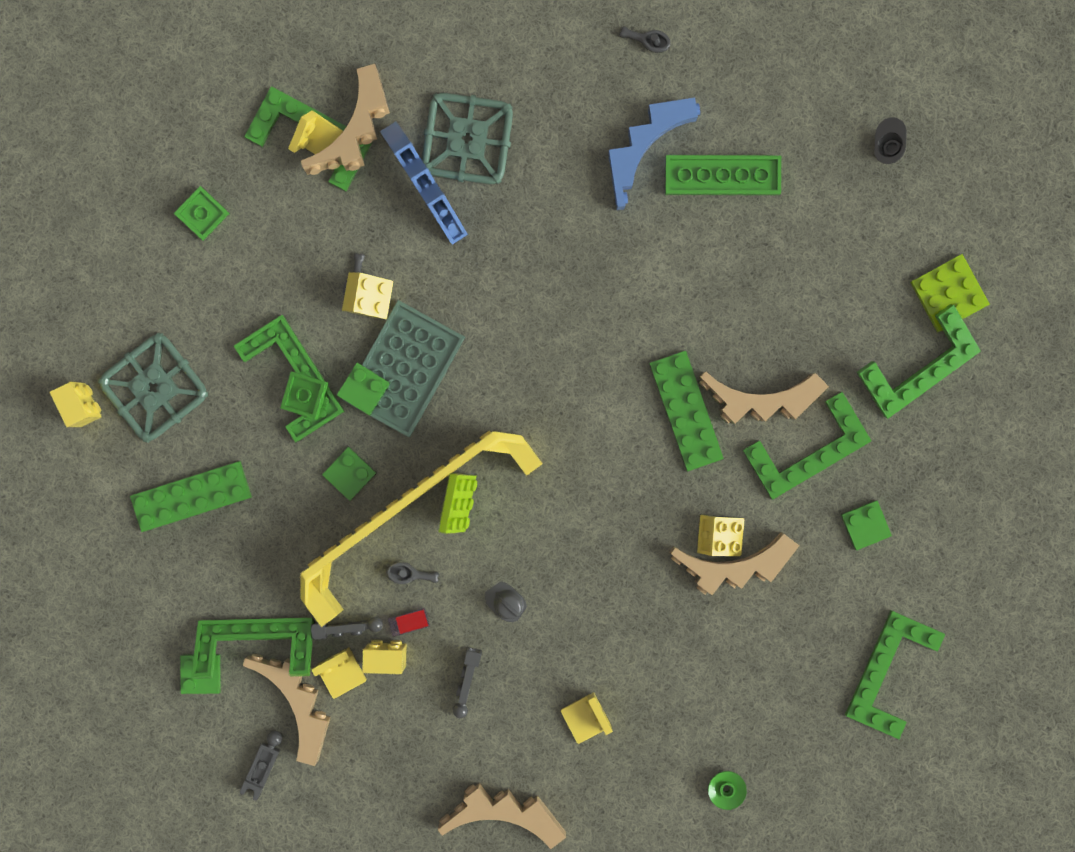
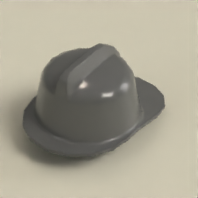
M894 117L887 118L880 122L876 129L874 151L877 160L883 164L895 163L905 153L907 131L905 124L900 119Z
M499 582L485 592L486 604L506 622L518 621L527 607L524 598L505 582Z

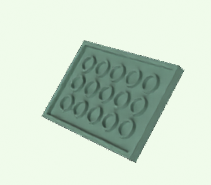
M398 300L362 364L367 369L390 382L389 387L375 407L371 417L410 438L466 337Z

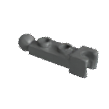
M373 617L368 622L366 620L335 624L326 623L322 627L318 622H314V624H311L312 639H325L329 634H332V637H340L344 635L343 633L350 632L351 635H360L366 629L372 632H379L383 627V623L378 617Z
M470 647L467 649L464 661L467 667L463 666L460 677L464 678L463 685L458 686L456 694L459 697V702L453 708L454 716L459 719L464 718L468 714L466 702L474 669L479 667L482 650Z
M272 731L268 734V744H261L240 790V794L243 795L246 790L252 789L254 791V801L259 799L280 752L279 749L275 748V746L282 742V735L278 731Z

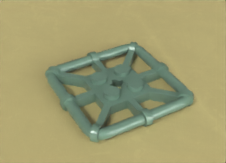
M435 93L432 95L427 127L424 129L423 134L425 135L422 153V161L430 174L437 177L457 179L458 182L501 183L505 173L508 148L511 146L509 139L513 119L512 105L503 101L477 98L476 95L464 96L450 93ZM443 100L470 104L468 119L454 117ZM438 104L450 119L449 133L434 131ZM475 105L501 109L487 121L473 120ZM505 115L502 140L487 139L489 126ZM466 134H470V137L473 138L468 144H465V141L462 139ZM432 138L448 139L446 151L429 163ZM486 145L501 147L497 173L484 158ZM449 156L462 158L459 172L434 168ZM467 159L481 161L492 177L465 173Z
M157 333L149 337L133 351L124 354V358L104 372L101 379H98L102 391L118 410V415L122 416L143 442L147 443L159 437L175 423H180L184 416L208 397L204 384L191 369L188 360L180 355L163 333ZM156 343L153 364L144 370L135 358ZM162 345L165 346L178 363L168 373L160 364ZM129 363L139 373L129 382L109 380ZM183 370L198 391L179 389L171 378ZM151 383L158 385L156 387L157 392H150ZM109 385L128 387L136 398L124 406ZM178 393L197 396L178 412L168 402ZM138 403H141L147 411L145 431L142 430L128 412ZM164 406L170 413L171 418L151 432L154 412Z

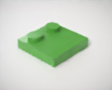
M200 186L174 214L204 241L230 213Z
M356 363L337 396L371 416L389 387L390 382L363 365Z
M291 371L280 408L318 420L328 382Z
M348 447L322 475L351 501L373 478L376 472Z
M877 500L841 514L856 551L892 536Z
M194 654L181 655V694H219L221 692L220 654H215L214 672L211 679H193L191 675Z

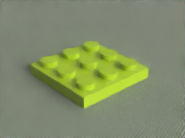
M963 254L910 282L937 332L943 329L935 315L948 305H954L962 319L990 305Z
M450 473L438 532L448 534L465 532L470 524V518H468L469 511L474 504L472 499L473 491L477 488L475 475Z

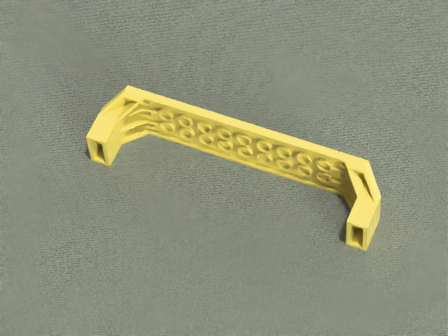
M490 431L486 432L480 437V442L477 444L475 442L471 443L464 449L465 453L462 455L456 454L448 460L449 465L446 467L442 465L433 471L434 476L431 478L429 476L425 477L417 483L419 487L415 490L414 488L409 489L401 495L403 498L400 501L396 499L387 505L385 512L380 511L372 516L369 524L367 522L363 523L355 529L356 533L354 535L350 533L341 539L339 546L334 545L323 553L325 555L323 558L319 556L308 564L309 568L301 573V600L320 626H324L344 610L328 589L333 560L482 450L511 454L527 476L542 465V462L522 435L496 431L492 433Z

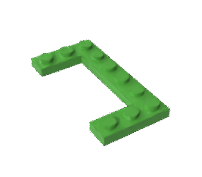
M271 86L244 137L263 147L280 114L299 123L302 116L310 111H314L343 131L347 126ZM372 143L359 145L363 159ZM340 165L334 170L328 182L347 191L358 170L346 171L344 166Z
M948 305L935 315L952 347L896 388L891 389L874 361H871L857 371L858 376L885 418L888 419L981 352L954 305Z
M283 315L234 345L243 362H247L277 343L296 373L325 381ZM327 386L318 420L302 415L285 427L296 443L345 411L330 387Z
M843 392L826 400L825 403L844 435L785 470L778 472L760 441L742 450L772 500L871 442L870 437Z
M891 610L845 715L900 739L907 722L873 707L874 700L902 637L938 652L945 634Z
M313 618L198 620L191 677L193 679L213 678L217 641L292 639L289 666L290 677L310 676L312 653L311 624H314Z

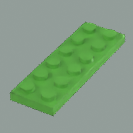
M666 155L665 195H781V156Z
M683 351L649 363L686 470L691 471L724 459L687 352Z
M241 461L131 495L130 498L140 530L144 532L252 498Z

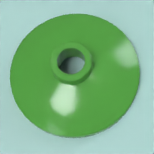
M723 771L711 779L708 786V794L715 806L723 810H732L744 802L747 787L740 775L732 771ZM728 785L730 789L729 791H724L723 787Z

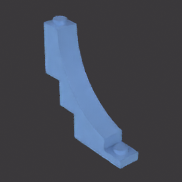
M695 98L650 104L648 107L650 124L633 126L628 129L630 147L609 150L608 157L616 210L624 209L625 204L628 203L627 192H623V190L632 189L637 166L648 148L666 132L697 120L698 115H700L699 103H696Z
M394 122L380 132L404 168L450 243L453 245L467 236L466 230L398 123Z

